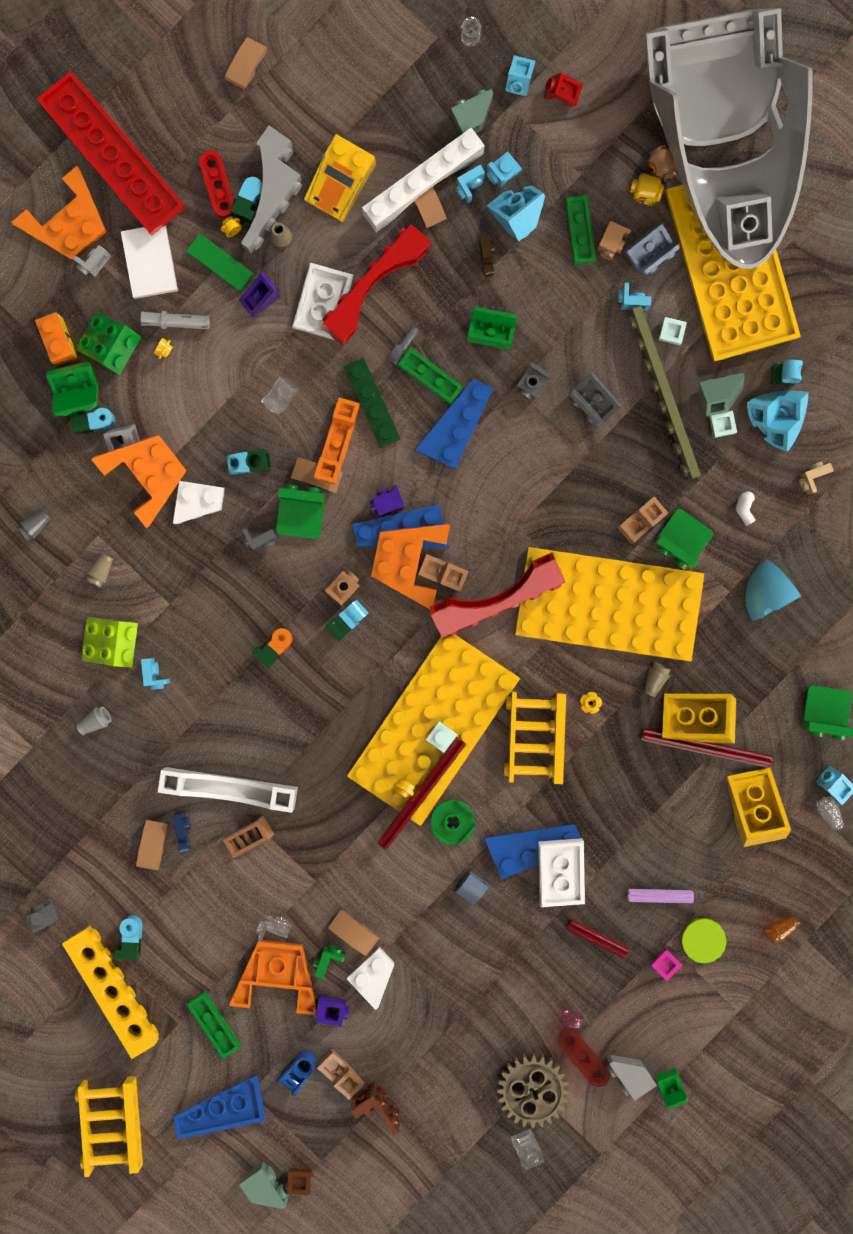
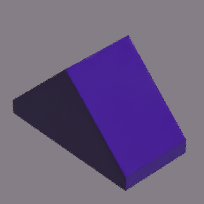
M262 272L239 300L250 315L254 317L280 298V295L265 273Z

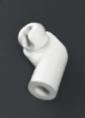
M749 491L742 493L736 504V512L746 526L755 521V518L749 511L755 497Z

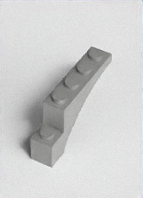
M271 126L267 127L256 143L258 151L261 152L262 191L255 218L241 242L243 248L250 254L254 249L258 250L264 241L263 236L267 231L270 232L272 230V226L277 222L275 220L277 216L286 211L289 206V199L292 195H297L302 187L300 174L283 163L284 161L287 162L293 154L291 140Z

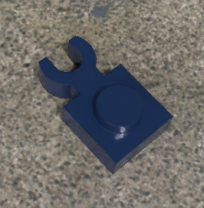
M184 811L172 816L180 853L188 852L191 849L188 837V830H191V822L189 816L186 817Z

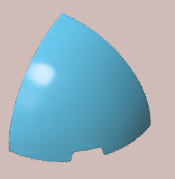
M776 391L751 399L747 402V410L752 425L759 427L765 434L764 440L778 449L788 451L794 444L802 427L809 392Z
M764 560L755 568L748 580L745 592L746 607L752 621L763 618L770 612L779 610L801 597L788 577L769 560Z

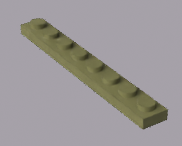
M642 307L633 308L628 317L629 325L632 330L635 329L636 345L639 350L643 351L645 357L643 359L644 367L647 372L650 371L652 380H650L654 393H658L660 399L658 407L662 414L665 413L667 432L669 435L672 434L675 441L673 449L675 454L681 458V472L684 477L687 476L688 480L697 478L701 474Z

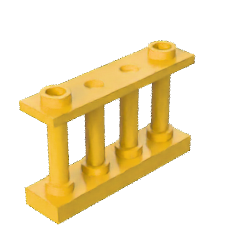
M511 691V696H507L506 710H510L509 759L508 763H504V776L508 777L509 782H514V775H542L552 778L554 784H563L566 694L555 693V698H551V700L517 699V692ZM516 708L551 709V711H554V720H550V722L516 721ZM515 730L550 731V733H554L553 742L549 744L515 743ZM515 752L549 753V756H553V765H549V767L514 766Z
M136 1076L127 1077L120 1087L88 1090V1080H83L78 1088H76L75 1100L79 1102L83 1150L80 1166L81 1169H84V1176L89 1177L94 1166L124 1163L126 1166H129V1174L139 1173L143 1160ZM121 1097V1099H124V1107L121 1110L90 1112L89 1099ZM122 1119V1121L126 1122L124 1132L92 1134L91 1121ZM118 1141L127 1143L128 1151L125 1154L93 1156V1143Z

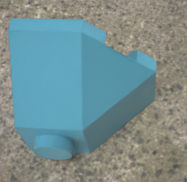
M531 185L524 187L522 192L513 193L512 190L503 192L489 203L487 208L506 232L520 241L537 227L545 195Z

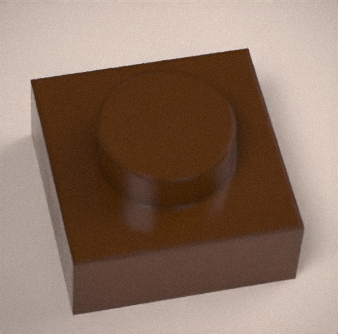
M289 1168L287 1194L310 1195L312 1169Z

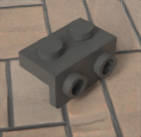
M593 372L569 393L571 402L577 408L581 407L586 413V419L598 427L622 406Z

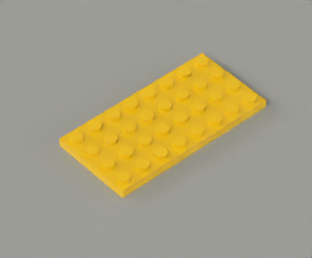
M683 185L666 189V198L713 363L800 338V332L777 251L775 250L764 263L751 269L740 268L732 264L716 250L702 230L690 206Z
M528 547L524 573L533 560L553 552L566 583L562 584L557 590H548L541 593V596L534 600L528 599L521 602L518 610L515 635L692 661L705 573Z
M457 635L440 637L347 777L400 812L411 797L403 798L396 794V788L393 787V784L397 783L399 779L405 780L415 787L413 793H415L442 757L444 752L426 740L440 721L457 734L455 738L458 737L463 740L466 746L411 817L412 821L421 826L520 678Z

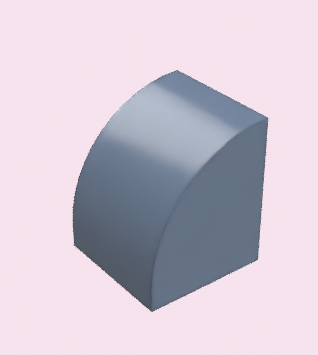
M469 870L454 892L474 905L489 886L486 881Z

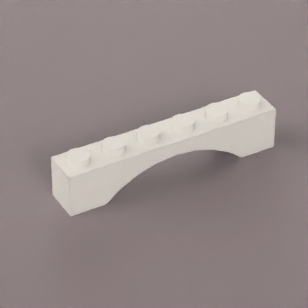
M472 128L468 129L363 206L364 217L377 233L391 223L428 189L484 154L485 145Z
M165 767L161 770L158 793L223 799L292 813L295 808L298 787Z

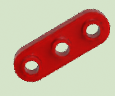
M206 151L201 155L199 164L210 201L217 216L228 218L233 215L231 210L235 201L220 155L215 151ZM210 162L216 163L212 168L208 167V164ZM216 183L222 184L220 189L214 188ZM227 204L228 209L221 210V206Z

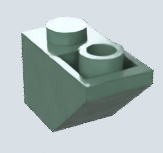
M492 89L488 91L481 90L475 93L473 98L467 101L464 99L453 105L451 108V118L460 135L470 128L475 133L482 131L493 100Z
M744 373L699 382L698 397L706 417L729 411L743 391Z
M264 1161L241 1176L239 1186L251 1203L280 1209L287 1206L289 1196L287 1189L283 1184L280 1185L278 1183L274 1170L271 1166L267 1167Z

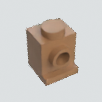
M610 221L597 252H600L603 258L612 260L616 252H621L631 230Z
M342 571L325 591L343 606L360 587L357 583L360 579L351 571L348 573ZM342 582H346L348 584V589L346 591H342L340 589V584Z

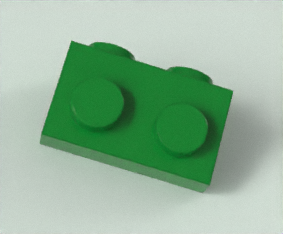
M473 307L467 342L511 350L517 315L487 308Z

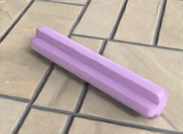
M629 889L627 898L630 902L693 903L694 893L691 890Z

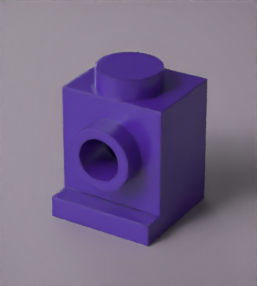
M397 485L392 486L393 491L389 492V489L376 493L377 497L369 500L373 513L378 512L380 517L404 508Z
M320 994L315 1022L342 1027L343 1019H348L350 1006H345V999L327 997ZM336 1007L338 1010L336 1012H332L329 1008Z

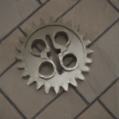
M534 1053L531 1054V1059H527L526 1055L523 1054L522 1061L515 1057V1065L507 1063L509 1071L502 1070L501 1073L504 1078H498V1083L502 1085L497 1087V1093L501 1094L498 1096V1102H504L501 1105L502 1111L507 1110V1118L514 1115L515 1124L521 1119L523 1127L526 1126L527 1122L531 1123L532 1128L535 1127L536 1122H539L540 1126L543 1127L544 1120L552 1124L551 1116L559 1118L557 1110L565 1111L562 1103H568V1098L565 1095L570 1094L569 1088L565 1087L569 1084L568 1080L562 1079L565 1076L564 1070L559 1071L560 1066L558 1063L552 1066L553 1061L551 1057L545 1062L543 1054L540 1055L539 1059L535 1058ZM539 1071L543 1073L539 1079L531 1077L534 1072ZM517 1082L523 1084V1087L519 1090L512 1088ZM530 1088H533V1089L536 1090L537 1092H536V1093H533V1092L530 1091L529 1089H530ZM546 1091L554 1093L551 1098H544L543 1094ZM527 1102L534 1103V1106L531 1109H525L523 1107L524 1104Z

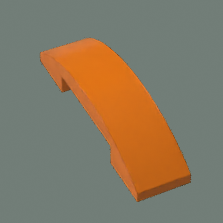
M338 398L314 479L336 485L351 440L360 403Z

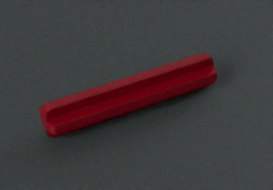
M571 919L567 925L569 932L623 959L629 952L627 946L574 919Z

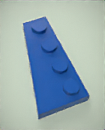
M473 379L415 451L455 470L494 388Z
M434 505L352 525L357 546L377 547L380 531L433 526L444 523L440 505ZM423 540L422 548H449L448 541L447 544Z
M574 823L484 837L501 879L537 865L539 841L581 838Z
M258 1074L173 1116L177 1140L265 1121L266 1117Z

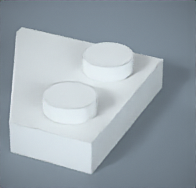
M179 481L173 524H181L191 519L221 511L225 488Z
M378 947L347 976V980L375 1010L381 1002L394 967V962Z

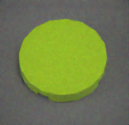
M709 918L692 920L685 926L681 935L683 950L695 962H713L721 957L726 947L725 932L717 922Z

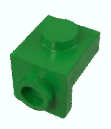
M325 946L322 955L316 956L313 969H316L314 977L323 979L330 958L343 962L346 953L342 952V949L337 946Z
M676 1068L655 1075L667 1109L688 1102Z

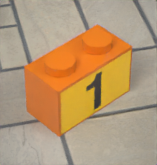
M55 312L35 320L51 363L60 367L79 359L63 317Z

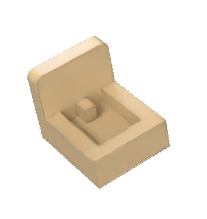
M822 461L809 466L810 471L800 474L801 479H799V483L807 495L817 492L813 481L814 478L834 471L831 463L823 465Z

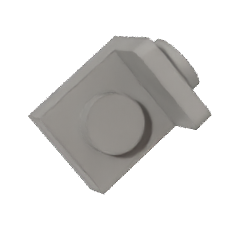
M98 245L96 249L94 248L89 252L86 262L76 255L72 259L77 263L75 267L85 275L90 273L96 277L111 255Z

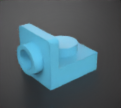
M514 55L505 88L507 92L527 96L535 61Z
M506 152L494 163L490 162L487 165L488 173L486 174L493 184L497 183L501 188L518 175L522 168L510 153Z
M481 165L457 178L456 192L461 199L465 198L467 203L472 201V194L468 188L474 189L483 183L485 171Z
M624 283L622 289H618L617 302L621 303V310H632L641 306L643 311H647L651 306V296H645L644 293H633L632 296H629V283Z
M154 658L141 659L143 685L150 686L151 690L164 689V684H168L170 681L169 679L156 680V676L159 675L158 663L154 661Z
M829 766L816 780V783L824 788L841 805L853 794V784L844 774L832 766Z

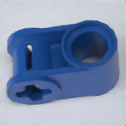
M308 1050L301 1051L292 1063L284 1069L276 1083L284 1085L291 1091V1095L295 1096L314 1070L316 1064L315 1055ZM300 1061H307L309 1062L310 1066L303 1067L301 1066Z

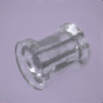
M474 17L465 19L461 26V40L467 46H474L480 41L481 24Z

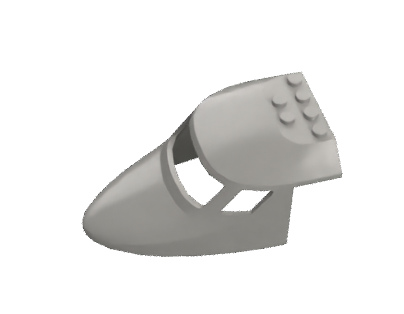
M781 8L746 10L662 26L645 33L648 78L653 105L664 129L666 141L693 213L706 236L722 256L740 268L751 269L764 263L781 243L793 217L800 195L811 125L812 68L783 57ZM781 83L788 99L784 124H782L776 108ZM765 122H769L773 145L756 158L735 165L702 168L687 162L684 144L688 146H708L738 140L754 133Z

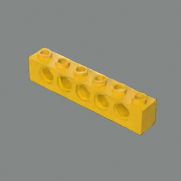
M89 925L66 939L62 945L129 1056L133 1059L153 1047L159 1039V1033L153 1024L150 1025L147 1020V1013L144 1007L138 1005L135 1000L136 996L130 986L127 987L124 982L123 972L119 967H115L112 962L110 951L101 944L100 934ZM85 948H91L94 951V956H88L85 953ZM97 967L104 968L106 971V975H99L97 973ZM108 986L115 987L117 994H111L108 991ZM119 1006H126L129 1009V1013H122ZM131 1025H138L141 1032H134L131 1029Z

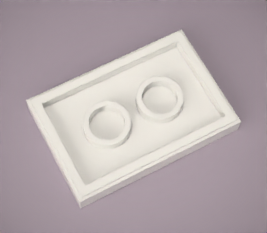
M166 225L153 236L144 227L121 231L133 298L137 299L178 291Z
M310 263L292 328L335 340L323 330L322 323L324 321L322 319L329 310L334 311L337 308V302L343 294H349L353 274Z
M583 839L539 841L540 907L585 904Z

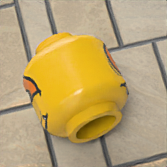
M641 173L638 179H633L630 192L634 193L633 200L649 206L660 202L664 190L661 178Z

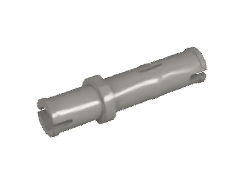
M142 311L141 326H160L161 329L176 327L209 330L210 316L170 314L167 311H162L161 313Z

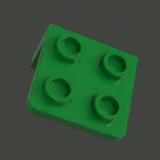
M97 312L80 339L76 350L120 375L139 343L141 336L124 324Z
M90 361L46 371V377L53 392V416H67L73 412L90 411L97 406L99 384Z
M285 485V488H279L278 497L280 498L276 527V532L279 535L310 539L320 538L326 497L324 493H320L321 489L308 487L307 491H300L298 486Z
M677 509L657 536L653 545L657 547L656 550L663 556L667 557L669 555L675 559L674 563L684 570L686 568L694 569L699 562L697 558L712 538L713 531L682 509Z
M813 685L807 688L801 729L810 731L809 735L823 737L824 733L832 734L831 738L845 740L846 736L853 737V728L848 727L852 692Z

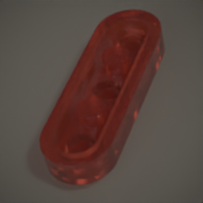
M570 1028L562 1030L558 1036L561 1050L591 1085L595 1087L605 1086L610 1079L606 1065L577 1031ZM568 1036L573 1038L569 1043L565 1041ZM582 1053L587 1054L585 1059H580L579 1056ZM600 1070L601 1075L595 1076L594 1072Z

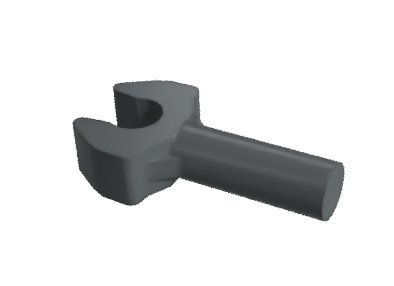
M412 326L401 342L395 346L389 355L388 361L394 365L400 361L405 350L419 332L416 327Z

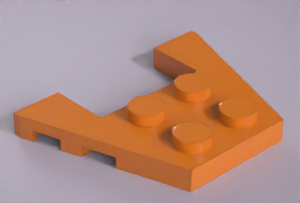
M78 166L74 167L62 178L77 197L46 224L41 226L27 209L12 221L15 227L74 261L72 259L74 255L79 257L107 232L85 182L83 173Z
M158 434L90 458L104 476L120 463L124 462L151 496L133 511L146 528L150 526L186 472V469Z
M450 524L380 531L371 576L430 609V606L434 605L437 590L414 585L423 540L447 544Z
M258 940L230 1001V1006L250 1008L253 985L299 990L296 1013L316 1015L317 1006L303 944Z

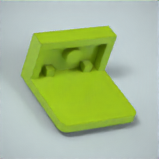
M88 617L84 633L82 660L109 666L132 667L138 623Z

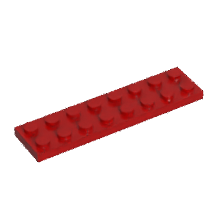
M72 71L68 72L37 98L39 104L151 236L186 208L183 202Z

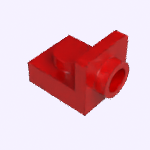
M561 72L547 80L544 98L547 100L556 98L571 107L576 106L583 84Z

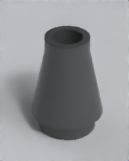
M41 510L39 513L19 522L20 525L17 529L30 541L38 536L51 519Z

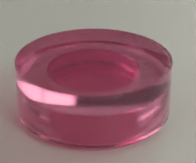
M563 1011L560 1021L565 1026L579 1028L583 1024L584 1017L574 1011Z

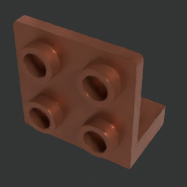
M374 1081L352 1096L350 1112L355 1119L361 1115L362 1117L367 1116L373 1111L375 1106L394 1136L399 1133L400 1113L394 1104L390 1105L386 1099L388 1095L382 1086L378 1087Z

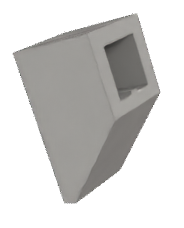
M615 1055L607 1056L609 1072L614 1078L619 1077L622 1082L619 1084L626 1096L631 1095L634 1101L657 1086L641 1060Z

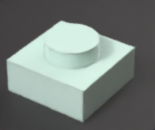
M665 317L659 341L680 346L687 322Z
M733 411L709 416L714 438L737 433Z
M439 721L426 740L445 753L457 734Z

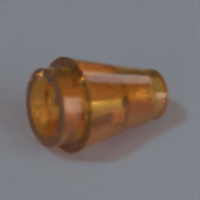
M790 915L769 924L768 928L765 929V933L774 945L782 944L800 924L794 915Z

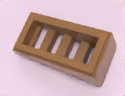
M261 816L226 836L222 841L232 858H235L269 840L274 835V832L265 817ZM250 829H251L252 833L254 834L256 840H254L253 837H252V835L250 834V832H249ZM241 834H243V836L245 837L246 841L248 842L247 845H246V843L244 842L243 838L241 837ZM235 838L241 849L238 850L232 839Z

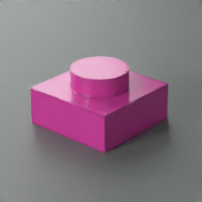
M666 948L650 963L666 981L683 966Z

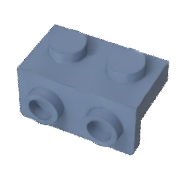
M658 223L627 247L624 252L636 272L648 275L655 272L660 263L671 259L676 254L675 252L680 249V246L672 241L663 224Z

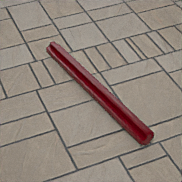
M644 728L641 735V740L767 768L772 765L773 757L769 754L718 743L662 738V731Z
M457 737L448 747L414 795L378 840L380 847L386 850L396 839L466 746L463 740Z

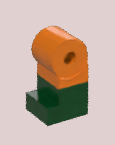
M283 628L277 629L272 635V640L262 650L257 646L252 654L267 668H270L292 643L293 637L291 632Z

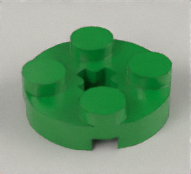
M448 799L436 806L431 816L433 834L445 844L465 842L474 831L475 818L473 811L466 803L460 800ZM449 817H457L459 825L457 827H449L447 819Z

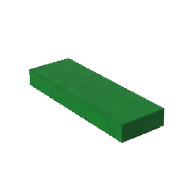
M588 196L566 197L565 207L573 265L596 263Z
M200 233L186 251L239 292L244 290L254 276L253 272Z
M411 347L397 364L400 369L449 405L453 403L464 388L463 385Z
M206 990L186 1003V1006L222 1060L241 1048L242 1044Z

